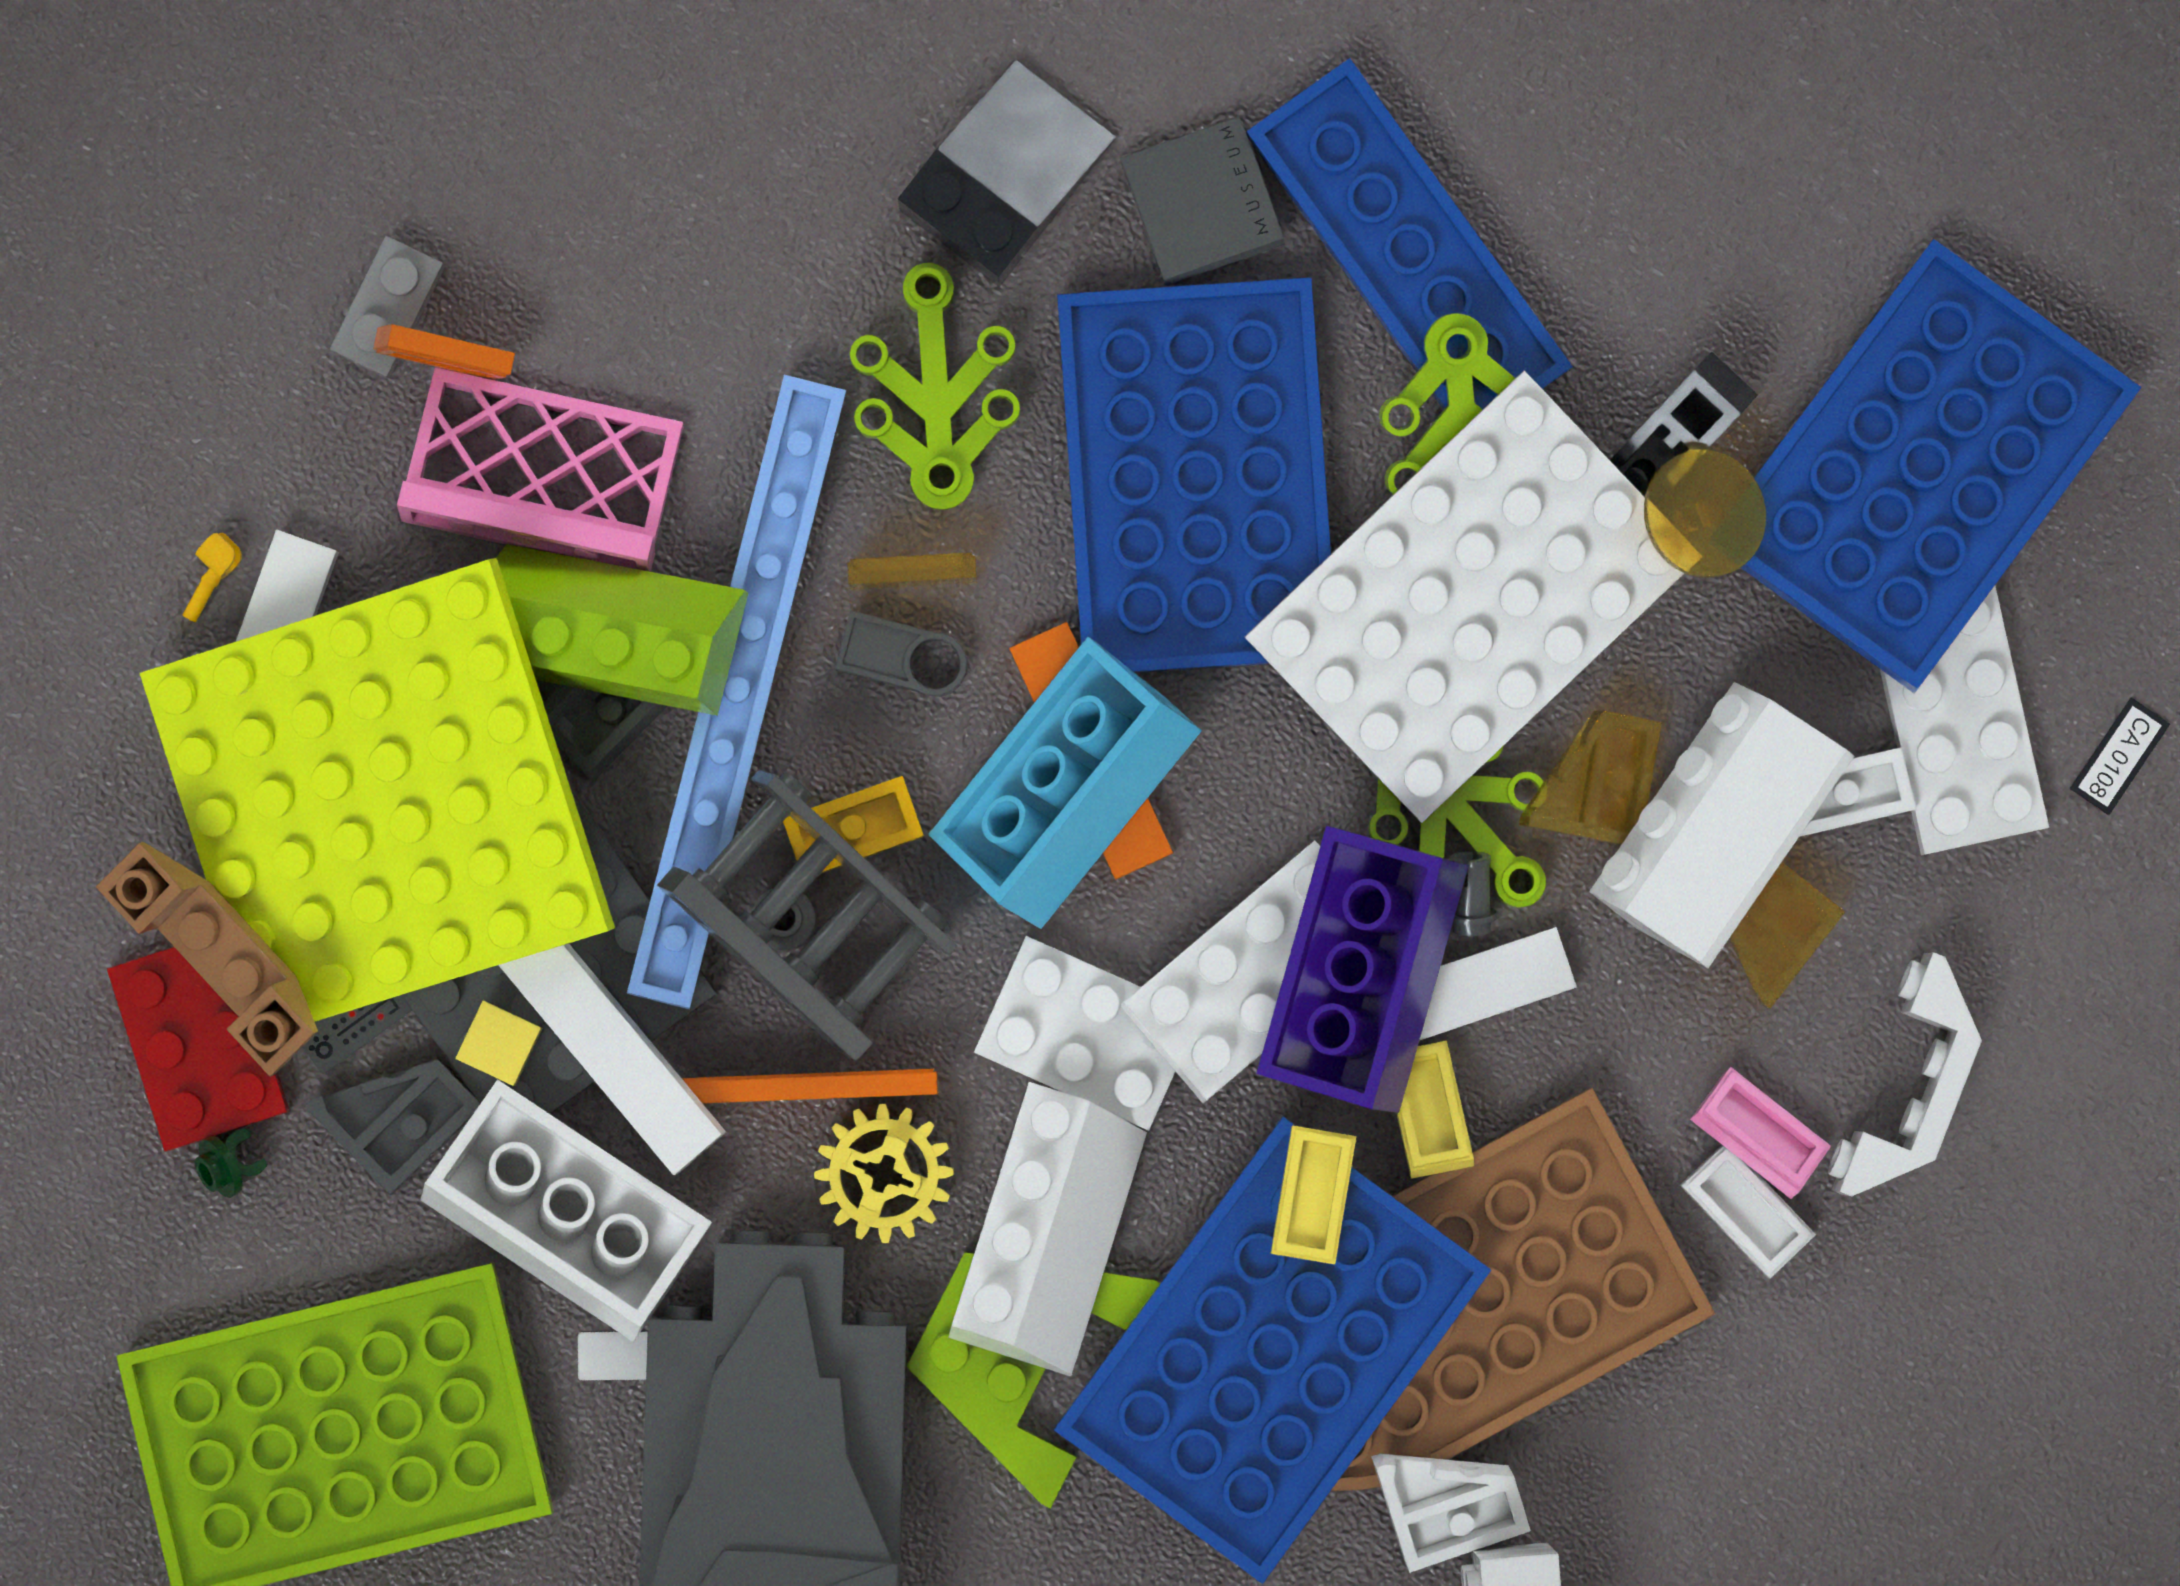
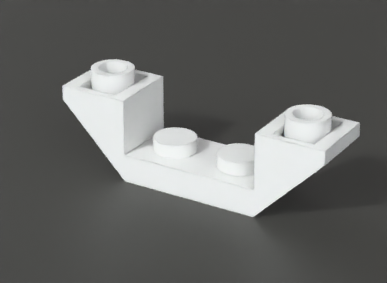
M1934 952L1924 953L1920 963L1911 960L1904 972L1897 994L1906 999L1901 1013L1948 1031L1944 1041L1937 1038L1934 1040L1926 1056L1922 1074L1930 1077L1921 1101L1912 1098L1903 1115L1899 1134L1907 1137L1903 1147H1900L1861 1131H1854L1851 1141L1841 1139L1828 1168V1174L1836 1177L1831 1189L1834 1192L1846 1196H1854L1936 1160L1982 1042L1946 957Z

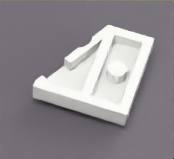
M1381 1453L1371 1456L1409 1573L1531 1531L1517 1484L1509 1465Z

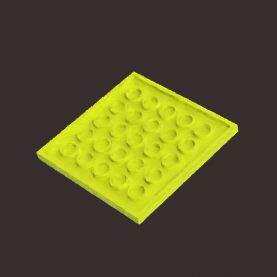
M497 558L475 563L139 673L206 880L215 887L296 975L314 1022L598 935L615 928Z

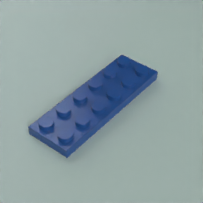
M1350 58L1246 131L1249 141L1416 372L1427 361L1424 351V339L1427 330L1438 318L1451 313L1468 315L1482 325L1488 337L1487 355L1515 378L1523 371H1526L1544 389L1572 369L1571 363ZM1463 334L1451 336L1446 344L1447 352L1452 358L1461 357L1468 348L1467 339ZM1472 376L1474 402L1483 410L1498 395ZM1446 379L1433 393V396L1443 410L1448 405Z

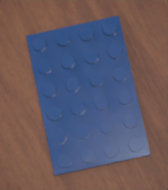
M1933 239L1709 537L1707 544L1915 694L2142 387Z
M1312 278L1057 294L1081 644L1087 637H1090L1134 673L1269 664L1245 639V636L1331 555Z
M1283 1116L1054 1427V1431L1262 1584L1491 1272L1489 1267L1353 1167H1351L1336 1263L1329 1264L1271 1254L1291 1126H1296Z

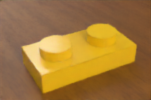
M903 776L811 808L863 858L924 837ZM788 816L783 823L798 861L815 839L793 818ZM834 858L821 873L843 865Z

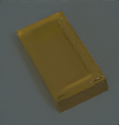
M972 552L850 559V562H847L848 585L851 590L977 583L976 556L972 555Z

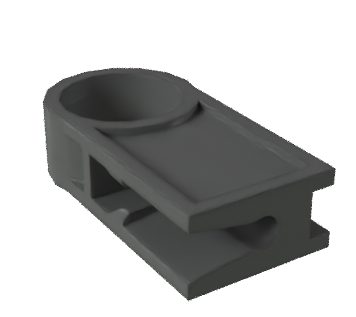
M850 610L835 669L842 673L915 691L928 697H942L953 693L961 686L967 673V659L963 647L955 638L947 634L932 632ZM932 641H942L949 644L956 651L959 659L960 671L956 679L948 686L940 689H931L922 685L914 677L911 668V659L915 652L922 645Z

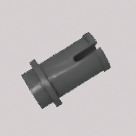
M1473 852L1455 853L1449 857V860L1469 865L1453 920V933L1463 936H1479L1490 933L1491 922L1497 919V911L1491 908L1490 905L1491 856L1487 853L1479 852L1477 853V859L1473 860Z

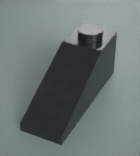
M1711 352L1610 461L1654 507L1741 415L1758 394Z

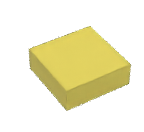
M483 1000L455 1059L512 1086H516L543 1028Z

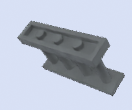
M758 770L751 780L770 797L705 871L698 868L691 875L689 872L673 866L657 886L838 1053L857 1061L873 1043L858 1029L864 1022L861 1014L924 942L932 949L950 955L957 945L943 933V930L949 923L938 911L922 899H919L915 905L911 903L807 805L813 798V795L798 780L785 771L778 778L776 775ZM790 816L815 841L752 913L744 911L738 918L721 902L728 894L724 888L782 822ZM835 858L861 883L797 956L790 953L783 960L767 945L774 937L770 930ZM880 900L906 925L842 998L835 995L829 1002L813 987L819 979L816 972Z

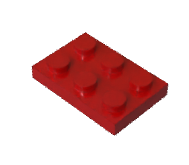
M175 947L107 968L164 1152L290 1112L278 1072L270 1077L228 1032L227 1028L238 1018L237 1014Z

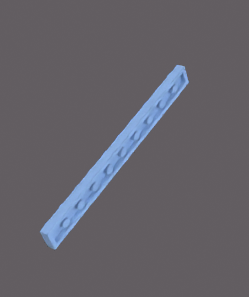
M788 375L783 377L730 585L733 588L746 590L748 597L718 716L698 712L627 990L629 995L690 1010L709 933L665 894L657 884L673 866L687 871L691 875L698 868L705 871L733 840L846 390Z

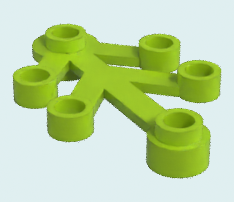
M922 263L913 267L907 273L903 282L905 301L909 308L916 312L918 316L922 384L889 356L885 343L876 336L864 335L855 340L850 349V359L853 367L859 373L875 377L925 421L927 447L893 422L890 407L880 399L871 398L860 403L855 411L854 420L858 431L863 436L871 439L877 438L911 468L910 482L912 490L919 501L932 509L948 510L963 503L971 493L974 483V474L971 467L973 461L1001 429L1010 428L1019 418L1020 404L1017 397L1005 389L993 390L986 395L982 402V416L952 445L951 418L997 366H1003L1013 358L1015 340L1011 332L1004 327L991 326L986 328L978 337L977 350L948 382L943 311L950 306L954 297L953 280L948 271L942 266L935 263ZM924 277L937 279L941 285L937 296L931 299L919 296L916 292V285L920 279ZM1000 335L1007 340L1009 348L1003 356L991 357L985 352L984 343L990 336ZM867 344L877 346L882 353L880 361L871 367L864 366L857 360L859 349ZM998 398L1007 399L1013 406L1012 415L1003 421L993 419L988 412L991 402ZM872 407L879 408L886 414L885 424L877 430L867 429L862 424L863 413ZM938 466L949 467L954 473L953 483L944 489L934 487L929 479L930 473L934 468Z
M1451 313L1438 318L1431 324L1424 339V351L1427 361L1400 394L1386 400L1380 408L1379 420L1382 427L1395 436H1407L1413 433L1420 423L1419 408L1446 379L1447 407L1403 460L1392 463L1385 473V485L1393 495L1398 491L1394 483L1398 471L1404 468H1411L1416 474L1482 411L1474 402L1472 376L1497 395L1515 379L1514 376L1487 355V334L1482 325L1468 315ZM1455 334H1463L1468 342L1467 351L1461 357L1452 358L1446 349L1447 341ZM1396 405H1406L1410 410L1409 422L1401 428L1392 427L1389 422L1391 409Z
M1503 746L1486 763L1496 759L1501 754ZM1522 772L1513 778L1471 776L1423 823L1420 822L1419 851L1444 858L1447 818L1477 853L1484 852L1491 856L1490 868L1495 873L1493 888L1497 897L1504 904L1514 908H1523L1534 904L1540 899L1546 886V877L1542 867L1529 857H1515L1467 801L1511 804L1517 810L1530 811L1537 808L1544 801L1546 796L1545 783L1537 774L1532 772ZM1379 778L1376 813L1369 822V835L1371 838L1398 845L1407 835L1408 823L1405 816L1400 812L1401 801ZM1520 780H1530L1536 785L1538 794L1534 802L1524 804L1515 797L1514 788ZM1383 816H1392L1400 824V832L1393 840L1381 838L1376 831L1377 821ZM1522 869L1531 875L1532 887L1527 893L1518 894L1510 888L1509 877L1514 870Z

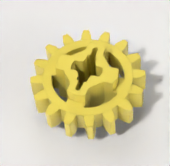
M879 1104L876 1119L870 1121L860 1108L854 1110L853 1117L856 1127L849 1130L845 1126L836 1123L832 1130L840 1140L836 1147L820 1145L818 1152L831 1160L829 1168H823L814 1172L815 1179L830 1181L831 1190L819 1198L820 1203L823 1205L837 1201L842 1209L837 1213L833 1222L839 1226L850 1218L858 1222L856 1238L862 1240L870 1227L879 1228L881 1242L889 1243L892 1236V1228L898 1226L901 1227L903 1233L908 1238H912L915 1236V1226L913 1223L915 1218L919 1216L931 1224L937 1219L933 1210L929 1207L932 1199L948 1202L950 1198L949 1193L938 1187L939 1179L953 1176L954 1168L939 1165L937 1159L938 1156L949 1149L947 1142L931 1145L927 1138L932 1133L935 1125L929 1121L916 1129L911 1125L913 1109L908 1107L900 1114L898 1120L890 1119L887 1104ZM876 1130H888L883 1145L875 1150L864 1153L850 1148L858 1138L866 1133ZM910 1139L918 1145L925 1157L928 1177L913 1172L905 1155ZM885 1155H889L896 1159L894 1170L903 1174L902 1178L912 1181L914 1185L909 1186L902 1182L899 1185L889 1183L884 1191H878L873 1187L875 1177L867 1173L866 1168L856 1165L855 1162L858 1160L866 1164L870 1162L880 1163ZM841 1169L856 1175L864 1193L859 1208L849 1199L844 1190ZM905 1194L919 1199L913 1207L901 1214L888 1217L880 1216L886 1201L898 1195Z

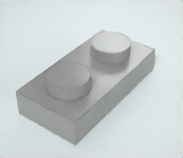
M385 236L330 350L390 380L400 358L376 353L377 350L373 349L377 327L394 324L415 329L446 266L424 253Z

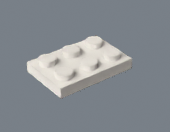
M1025 937L974 1053L1063 1093L1089 1100L1118 1117L1148 1131L1175 1074L1172 1066L1120 1006L1140 989V986L1033 938Z

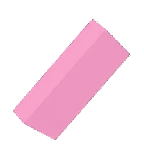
M1732 1067L1722 1074L1690 1119L1790 1199L1801 1191L1831 1147V1145Z

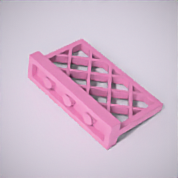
M435 367L407 479L402 482L397 502L401 522L500 544H510L651 572L655 556V543L684 428L683 422ZM445 388L472 393L483 411L452 429L440 411ZM484 396L501 400L490 406ZM518 403L533 406L545 425L514 443L497 416ZM547 410L563 414L552 420ZM579 417L596 420L607 439L576 457L559 429ZM490 421L507 448L475 466L459 438ZM438 422L445 434L432 441L436 423ZM609 424L623 426L625 428L618 431L617 433H614ZM641 431L666 436L662 457L640 470L637 469L621 444ZM552 434L568 462L542 478L537 479L521 452ZM449 444H452L468 471L448 483L423 478L428 457ZM614 448L630 476L604 492L599 493L583 466ZM513 457L530 485L510 497L493 494L482 475ZM575 471L592 499L572 511L556 508L544 489ZM657 473L652 492L645 480ZM475 480L481 491L465 488L464 486ZM638 485L650 504L645 527L617 521L606 503ZM537 494L543 505L526 500ZM599 508L605 518L587 514Z

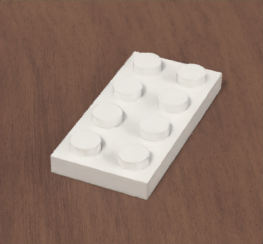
M1994 586L1915 694L1880 669L1897 748L1902 747L1916 805V810L1911 811L1921 855L2049 828L1996 586Z
M1315 840L1120 1005L1202 1103L1211 1098L1262 1054L1320 849V845Z

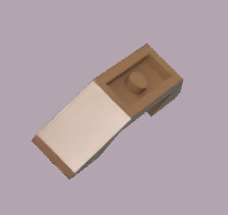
M140 842L96 886L138 934L158 929L237 1014L238 1018L227 1028L228 1032L270 1077L275 1075L318 1032L296 975L209 881L147 843Z

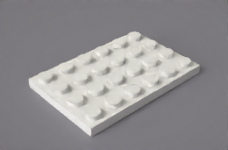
M1523 371L1245 636V639L1402 804L1423 823L1689 570L1701 556L1526 371Z

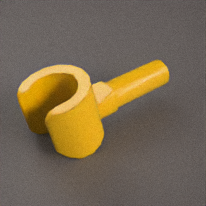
M213 533L195 553L209 569L202 576L199 585L182 614L193 622L198 620L214 588L218 586L221 579H224L234 571L242 560L240 548L225 533Z

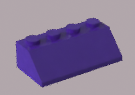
M1326 825L1256 1074L1372 1110L1399 1113L1469 865Z

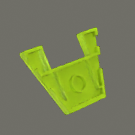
M965 1251L907 1368L1042 1505L1051 1509L1077 1456L1018 1426V1422L1046 1368L948 1338L974 1256L973 1252ZM1104 1272L1091 1313L1126 1330L1160 1282L1155 1279Z

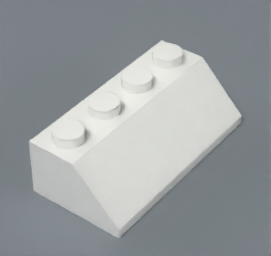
M1734 682L1725 696L1717 702L1711 716L1689 748L1679 757L1675 768L1651 803L1643 809L1638 822L1620 848L1607 861L1602 874L1589 892L1639 931L1709 968L1855 756L1776 702Z
M498 1079L425 1182L420 1199L633 1342L675 1282L712 1223Z
M1032 1082L1028 1083L948 1338L1068 1376L1072 1375L1147 1132L1089 1100Z

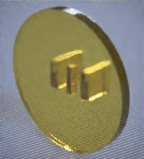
M1692 450L1670 459L1655 473L1645 494L1644 521L1653 546L1668 564L1687 575L1700 578H1714L1739 569L1756 553L1765 532L1766 508L1757 482L1741 463L1721 452Z

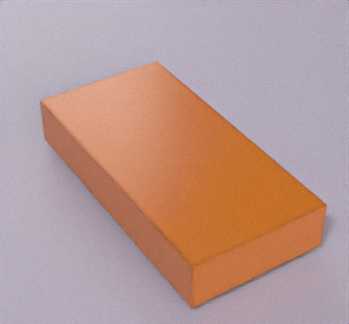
M394 324L377 327L373 347L374 350H377L376 353L491 380L506 378L507 375H511L515 356L513 352Z

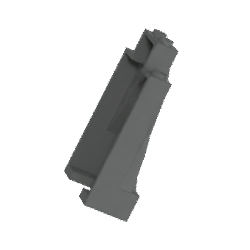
M730 1230V1242L719 1241L715 1243L713 1318H702V1306L664 1305L663 1317L652 1316L648 1319L639 1586H900L908 1324L894 1323L895 1312L876 1310L856 1311V1322H844L846 1245H832L833 1233L794 1232L793 1244L768 1243L769 1231Z

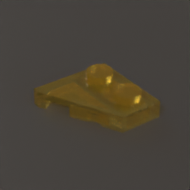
M1594 710L1521 814L1519 826L1622 845L1638 822L1641 812L1648 805L1662 722L1605 710Z
M1781 862L1729 938L1759 1003L1766 1009H1771L1845 914L1842 908L1783 862Z

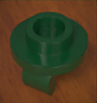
M249 1129L237 1130L223 1141L215 1136H210L199 1143V1157L195 1159V1167L199 1178L209 1191H218L224 1197L231 1198L242 1191V1182L253 1179L267 1167L268 1164L264 1158L251 1165H245L239 1162L235 1156L236 1146L252 1136Z

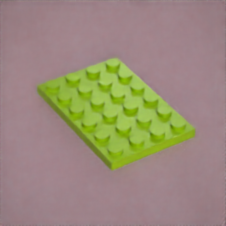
M495 1263L116 1355L171 1586H262L554 1513Z

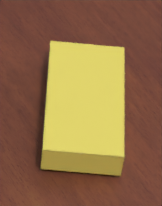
M1447 1040L1418 1046L1399 1113H1396L1411 1179L1474 1166V1157Z
M1291 1126L1271 1254L1329 1264L1336 1263L1357 1136Z

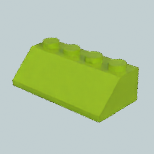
M506 544L496 558L536 680L718 716L748 597L746 590Z

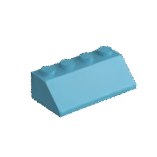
M1087 637L928 835L998 904L1042 929L1202 730L1166 697L1096 641Z

